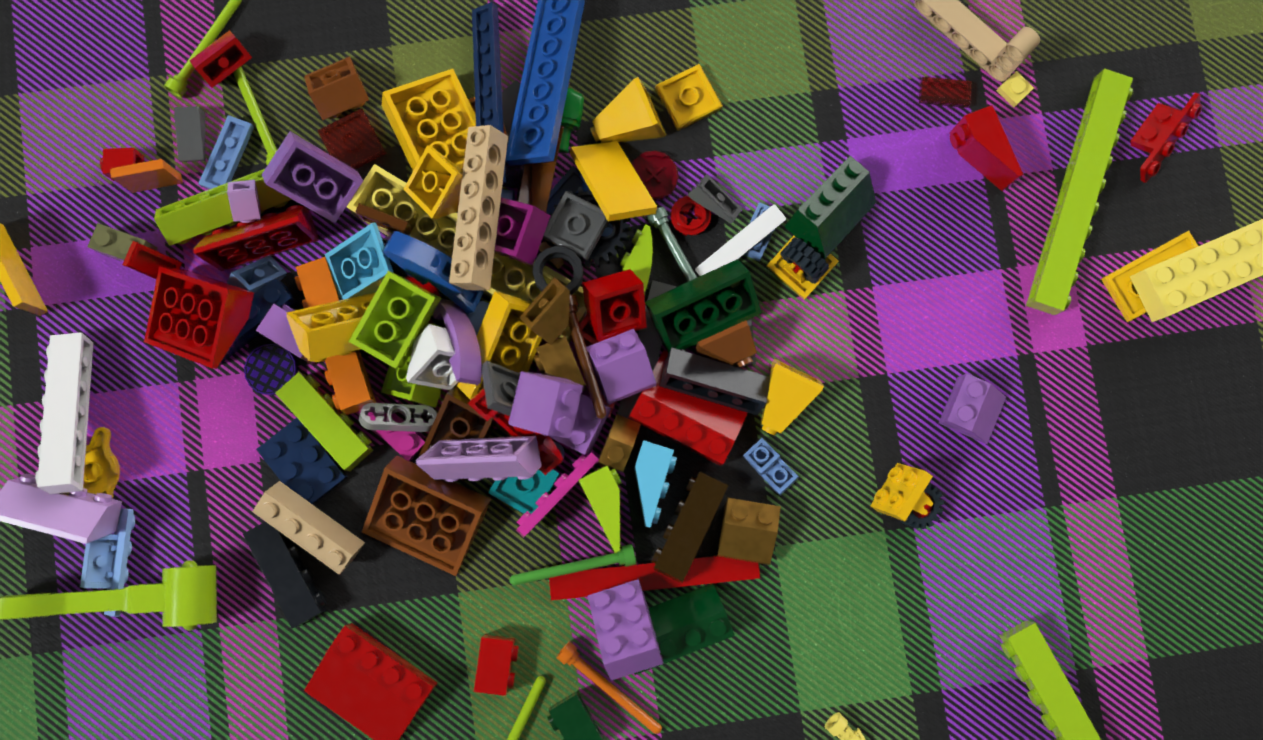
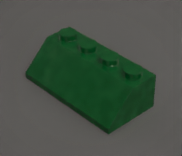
M850 155L797 209L784 227L795 237L801 239L802 242L807 243L809 247L811 246L825 260L876 204L870 172Z
M738 259L645 302L651 320L668 353L671 347L685 350L696 345L701 340L762 314L750 272Z
M713 583L648 608L663 664L735 636ZM652 668L634 673V675L640 674Z

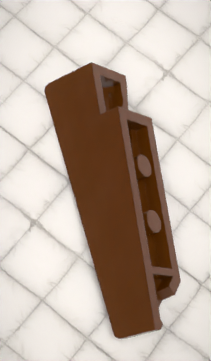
M560 126L554 161L522 165L517 202L535 206L546 213L564 126Z

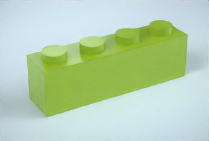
M298 372L275 394L345 471H351L373 451L369 446L372 441L364 432L360 431L358 433L352 427L354 421L344 412L340 414L335 408L332 397L328 393L322 394L318 389L320 386L319 382L311 374L306 376Z

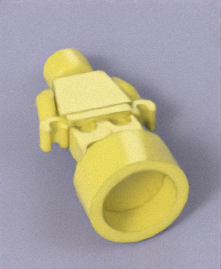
M839 712L833 714L825 724V729L840 740H866L860 729L857 728V731H853L847 725L848 721Z

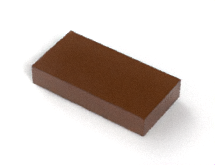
M360 203L355 211L361 220L376 223L377 226L393 232L397 231L410 236L413 229L407 221Z

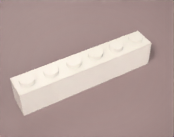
M83 333L51 335L50 343L46 349L48 358L47 370L44 373L46 390L42 397L44 413L43 419L40 421L42 436L41 444L38 446L39 470L36 472L35 479L37 487L49 494L83 491L93 342Z

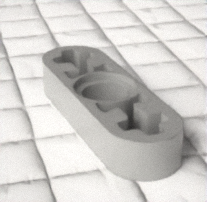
M368 403L361 409L359 422L368 430L428 432L431 430L437 413L432 407L426 405ZM369 412L374 413V417H376L374 421L370 420ZM384 412L387 413L386 422L383 421V420H384V416H383ZM399 412L405 416L406 420L402 423H397L393 421L391 415ZM411 414H414L412 417L414 419L413 423H410ZM421 415H426V419H429L428 423L423 422Z

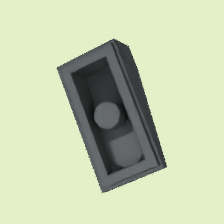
M198 106L175 107L174 120L179 162L205 161V112Z
M708 174L698 181L687 194L693 201L729 223H733L742 210Z

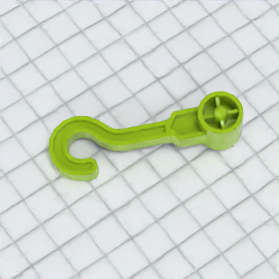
M187 560L182 564V567L163 568L162 583L131 585L124 589L0 596V619L105 611H124L129 614L162 612L163 627L182 626L185 630L192 631L198 625L217 622L216 565L197 566V563L193 560Z

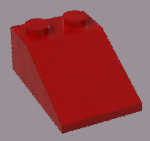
M993 105L964 115L950 131V142L953 148L957 149L963 159L1001 191L1006 190L1024 175Z

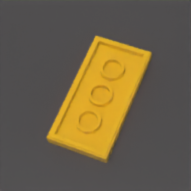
M618 141L571 147L570 155L608 221L656 214L657 205Z
M0 223V282L13 307L41 316L47 313L48 310L4 225Z
M1190 231L1181 234L1101 278L1126 322L1147 312L1130 276L1198 247Z

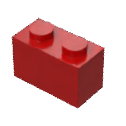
M229 30L189 61L209 86L213 88L250 60L252 56Z
M485 634L481 637L474 692L506 696L508 689L514 688L515 673L511 672L512 662H517L519 646L515 645L516 638Z

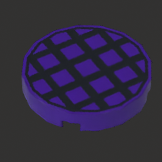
M266 344L254 349L247 357L244 366L245 379L249 386L256 392L268 396L276 395L275 393L298 373V366L296 365L294 355L276 344Z

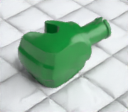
M569 87L561 126H564L558 153H569L571 132L579 129L582 120L583 95Z

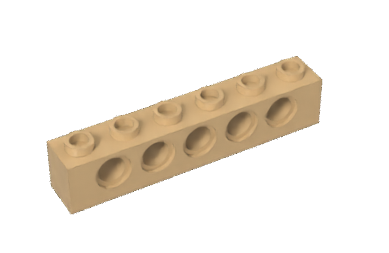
M491 125L468 127L449 279L450 284L465 290H490L508 142V136Z

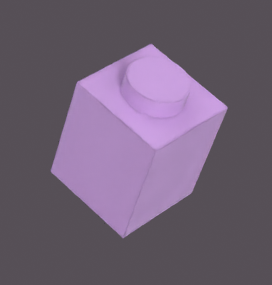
M255 180L228 182L227 194L233 222L250 223L260 219L261 208Z

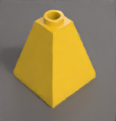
M639 77L633 79L592 121L594 126L590 128L596 142L601 140L603 143L613 141L627 142L666 136L649 93Z
M427 145L403 190L431 218L438 219L458 212L463 170L435 148Z
M774 358L769 376L767 403L763 409L761 422L763 425L762 430L776 436L777 432L782 433L823 390L824 385L819 379Z

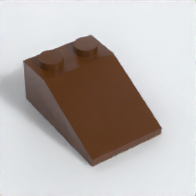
M456 385L446 394L419 457L439 440L489 438L497 421L493 418L486 421L468 404L471 399Z

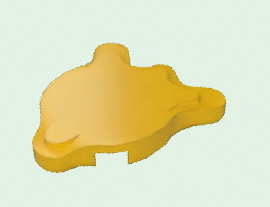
M99 427L94 431L90 444L86 445L83 488H86L87 492L92 494H109L113 499V491L120 476V465L110 448V429Z

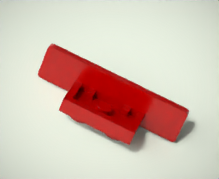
M1194 93L1182 111L1157 103L1130 140L1132 147L1151 153L1140 168L1142 182L1146 183L1151 176H1155L1158 173L1162 160L1171 155L1175 142L1178 138L1184 137L1191 120L1199 116L1202 110L1200 94Z

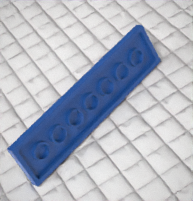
M538 0L506 151L505 162L509 166L554 161L585 0Z

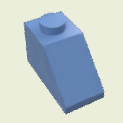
M269 255L231 272L227 284L254 292L255 294L273 279L277 278L281 281L287 272Z

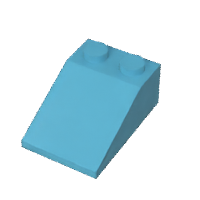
M376 223L369 224L324 254L340 300L375 293L388 271L393 272L389 258L382 253L385 247Z

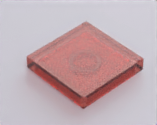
M363 108L317 130L329 154L353 169H357L386 154Z

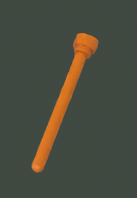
M569 641L558 653L556 659L564 665L567 663L569 666L573 665L650 731L654 734H659L662 731V727L657 721L579 657L580 653L574 644Z

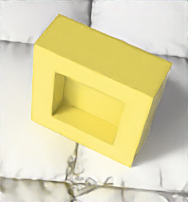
M1016 71L996 91L1014 108L1034 87Z

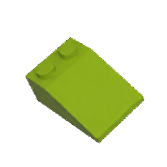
M605 466L580 479L579 482L614 552L617 553L620 551V489L618 485L622 484L615 468L609 470L608 466Z

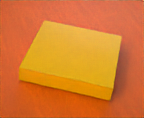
M700 64L655 86L678 131L721 110L723 107Z

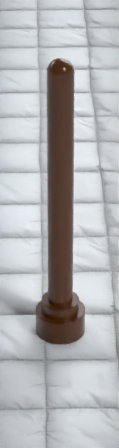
M570 295V332L597 418L603 419L606 417L605 406L576 315L578 312L577 307H579L576 295Z

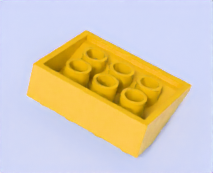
M454 69L382 93V108L413 171L427 145L435 148L463 170L468 127L476 126V114Z

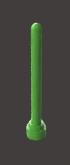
M632 544L621 546L620 551L617 553L515 574L510 577L509 581L512 585H520L616 563L620 565L625 564L626 567L636 565Z

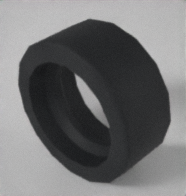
M554 246L545 249L538 255L533 265V276L536 286L542 292L548 285L543 278L545 264L553 258H564L570 262L574 270L571 282L565 286L570 291V295H572L579 289L583 280V267L580 258L574 251L566 247Z

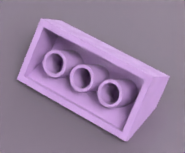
M536 436L439 440L416 459L417 465L434 480L445 479V482H454L459 479L478 481L483 478H493V480L498 481L508 477H517L520 480H525L533 477L541 467Z
M21 474L18 478L8 480L0 491V521L87 544L117 532L122 501L112 499L111 495L105 493H88L86 488H83V491L49 494L37 487L35 475Z

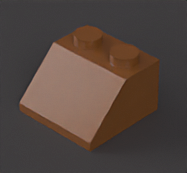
M350 56L304 76L308 93L322 120L337 118L343 111L350 108H360L366 101H369L366 90Z

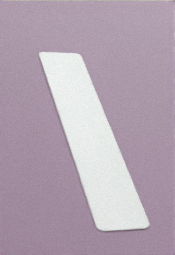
M772 205L696 267L695 271L699 276H702L740 258L783 223L786 217L776 205Z

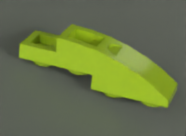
M646 224L642 231L637 230L632 240V244L635 246L631 253L626 252L620 264L624 267L623 271L631 269L644 283V296L649 282L653 254L651 229Z

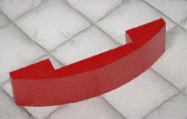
M484 388L468 402L486 421L493 418L513 437L536 436L541 460L539 470L544 475L563 461L560 451L550 436L511 426L508 424L510 416L487 408Z

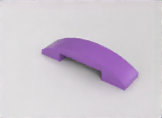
M441 298L433 316L434 319L444 321L455 354L449 361L456 381L479 385L482 375L481 354L473 325L462 308L451 300Z

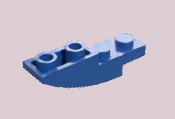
M397 231L393 232L382 253L422 285L431 283L468 314L475 311L484 291L465 290L449 283L452 258L416 238Z

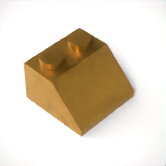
M566 336L556 339L551 345L547 343L536 348L538 355L534 356V359L541 374L546 372L548 376L569 379L582 385V392L587 390Z
M728 498L723 510L718 556L770 565L778 533L781 506Z

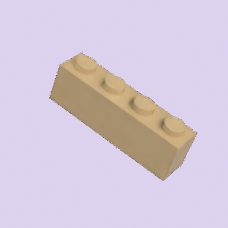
M278 481L264 492L252 511L339 575L354 560L365 544L364 541L281 481Z

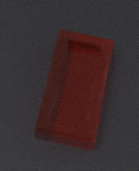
M922 77L920 80L919 103L968 108L971 103L972 81Z

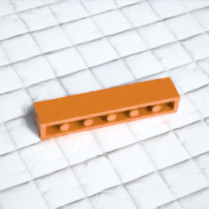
M326 257L296 267L298 276L295 277L298 289L304 293L305 299L302 300L304 308L340 300ZM360 350L352 351L348 355H335L324 360L328 369L324 371L328 384L330 386L333 385L335 394L332 395V399L337 410L340 409L346 415L360 411L368 403H376Z

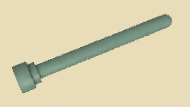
M664 207L657 208L656 214L647 215L646 217L651 226L654 225L656 229L659 228L689 282L697 278L667 224L669 222L667 211Z

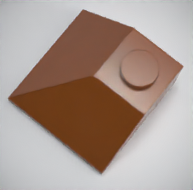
M747 320L699 341L695 348L698 355L729 365L738 364L739 368L752 363V357L757 354Z

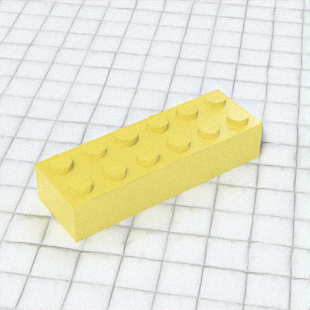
M1263 219L1130 276L1151 321L1155 322L1262 276Z

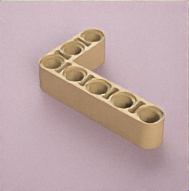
M915 0L914 2L916 9L994 79L1000 82H1004L1040 43L1039 35L1029 27H1023L1006 43L959 0Z

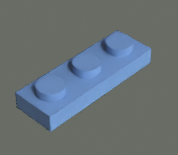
M229 115L227 116L198 183L201 187L212 189L232 181L254 129L251 123Z

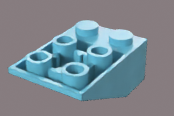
M643 440L634 470L645 527L650 528L652 523L657 524L661 508H658L657 504L659 498L663 499L666 496L669 483L664 481L667 473L671 474L673 472L677 457L672 456L674 450Z

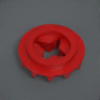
M689 196L677 200L671 209V222L675 229L684 235L696 236L705 231L710 223V210L696 203ZM692 207H694V216L698 218L693 219L687 225V217L683 216V214H688Z

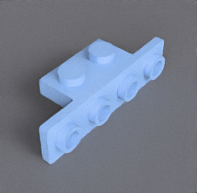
M121 508L117 532L86 544L81 588L124 589V583L128 580L127 559L132 550L130 535L135 525L133 509ZM105 611L104 614L120 617L121 611Z

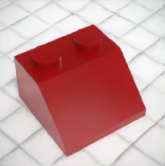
M631 269L582 283L584 305L598 342L632 329L637 331L647 328L644 283Z

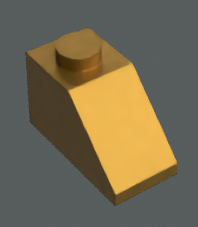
M554 277L519 318L533 332L551 345L569 325L570 291Z
M616 414L597 463L623 472L641 424Z

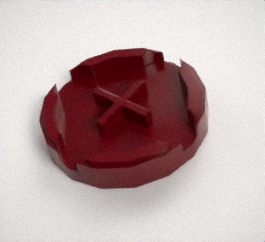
M648 151L642 153L631 163L654 201H661L667 198L676 189L679 178L678 168L667 154L659 151Z

